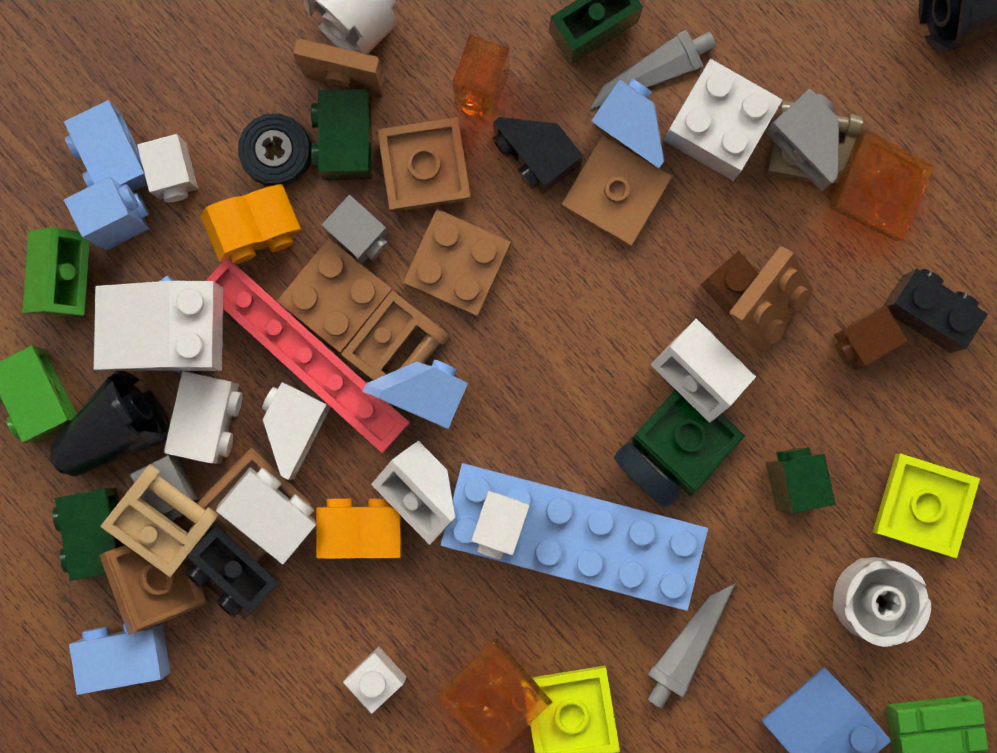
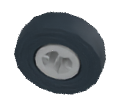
M280 113L264 114L253 119L243 129L238 142V157L244 171L256 182L268 187L280 184L285 187L296 182L307 171L311 161L312 144L306 130L295 119ZM276 141L282 142L281 148L285 152L284 155L279 159L276 155H274V160L268 159L270 154L266 150L267 145L272 142L276 146Z
M628 441L616 452L614 459L617 464L644 492L660 505L667 508L679 497L681 490L677 484L636 445Z

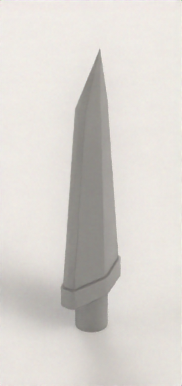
M687 30L677 34L676 37L606 83L590 110L604 103L619 79L628 85L633 78L646 88L702 68L703 64L699 55L716 47L712 34L707 32L694 40L691 39Z
M735 584L710 595L655 666H652L648 675L658 681L647 699L651 703L662 709L672 691L684 698Z

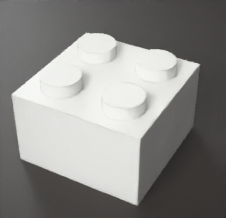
M710 59L663 141L734 181L748 161L782 99Z

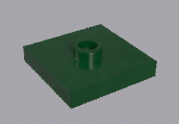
M675 389L629 440L689 496H692L745 435L722 413L709 423Z

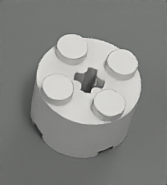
M303 0L304 7L310 16L315 12L320 16L322 23L318 26L319 29L338 48L368 54L397 25V19L392 10L397 4L396 0Z
M861 558L848 566L838 578L834 589L833 610L843 626L852 634L872 644L888 647L909 642L924 630L931 614V600L928 598L923 578L911 567L884 558ZM879 595H882V598L887 601L884 608L879 607V604L876 602Z

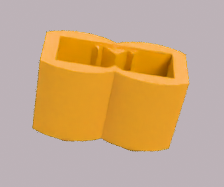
M282 184L211 204L204 209L200 216L219 262L231 260L233 264L243 263L256 256V250L268 247L271 252L283 250L294 243L292 239L301 230Z
M349 498L327 499V507L316 508V558L402 557V516L385 498H369L368 506L364 507L352 506V499Z

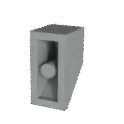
M809 88L771 124L765 133L823 191L838 178L839 118L834 114L835 110L831 102L822 94H815Z

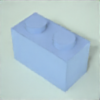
M109 100L64 121L70 134L65 137V141L76 159L81 158L87 169L86 172L82 173L87 187L109 176L122 186L127 184L132 192L147 185L138 147L120 110Z
M110 176L64 199L81 236L106 251L150 229L145 219V216L149 215V210L138 192L133 194L127 184L122 186Z
M123 624L124 631L109 634L108 627L83 631V639L69 644L77 695L161 680L169 675L171 671L163 624L151 626L131 635H128L125 624Z

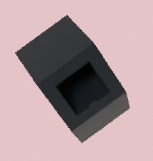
M499 117L493 122L495 136L492 140L506 158L510 155L515 158L521 166L517 170L520 177L531 189L537 186L543 194L546 193L582 163V153L556 123Z

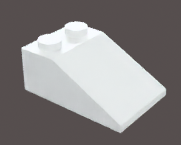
M159 281L96 286L94 370L222 371V286L214 281Z

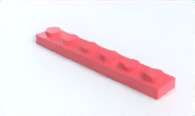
M231 260L223 261L205 280L214 281L223 287V309L381 453H384L409 426L410 422L391 404L362 392L367 383L236 264H233Z

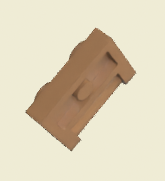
M392 290L341 355L372 380H376L386 375L382 371L417 327L423 330L426 336L400 369L416 361L424 364L439 344L444 346L451 336Z

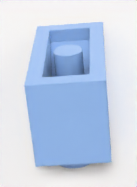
M633 78L628 85L619 79L591 122L656 167L661 168L665 158L656 105L648 99L652 91Z
M434 359L432 366L416 361L365 384L362 392L448 429L468 383L454 377L457 371L456 368Z

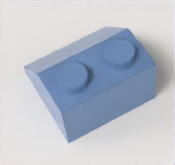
M825 667L820 669L761 720L788 753H878L891 742L890 738L863 706Z

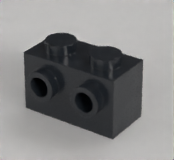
M915 269L902 275L883 306L886 305L895 319L947 352L953 353L967 349L988 313L978 308L979 302L964 292L957 291L955 293L942 285L944 280L930 270L921 269L920 271Z
M217 525L186 556L183 562L188 568L184 572L185 575L200 589L203 590L208 586L217 594L219 598L216 600V603L232 618H235L237 615H240L243 619L248 617L279 583Z

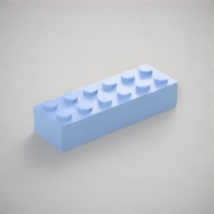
M462 463L453 496L455 519L445 528L440 546L688 611L708 528ZM488 490L530 505L513 556L504 553L502 560L477 552L479 544L471 541Z

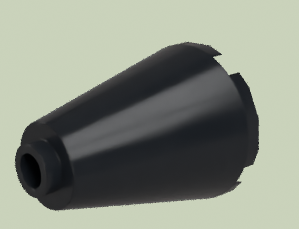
M919 0L920 24L927 23L930 35L924 36L927 43L933 49L945 52L996 34L997 0Z
M124 370L115 371L107 377L50 445L52 465L60 473L76 477L160 444L167 439L168 435H165L163 432L169 429V421L156 396L150 389L143 394L134 385L140 380L133 374Z

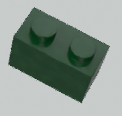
M576 0L550 16L549 33L569 64L572 65L637 24L643 6L639 0Z
M368 89L318 90V103L311 104L312 127L318 128V143L312 144L311 147L312 167L319 168V173L323 180L372 179L371 98Z
M810 447L794 448L776 452L777 460L766 462L776 511L798 513L836 505L825 454H811Z
M116 487L55 498L56 507L53 508L52 518L55 529L61 532L64 548L60 550V563L63 571L68 573L69 581L106 574L99 555L125 545L100 527L119 503Z

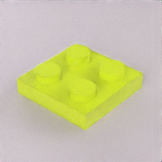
M895 454L873 533L957 558L980 478L904 454Z
M605 665L523 679L535 753L620 752Z

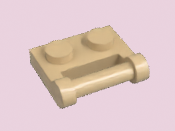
M149 464L100 527L171 577L219 514L209 507L205 510L160 477L158 475L160 471ZM147 488L195 523L188 533L140 498Z

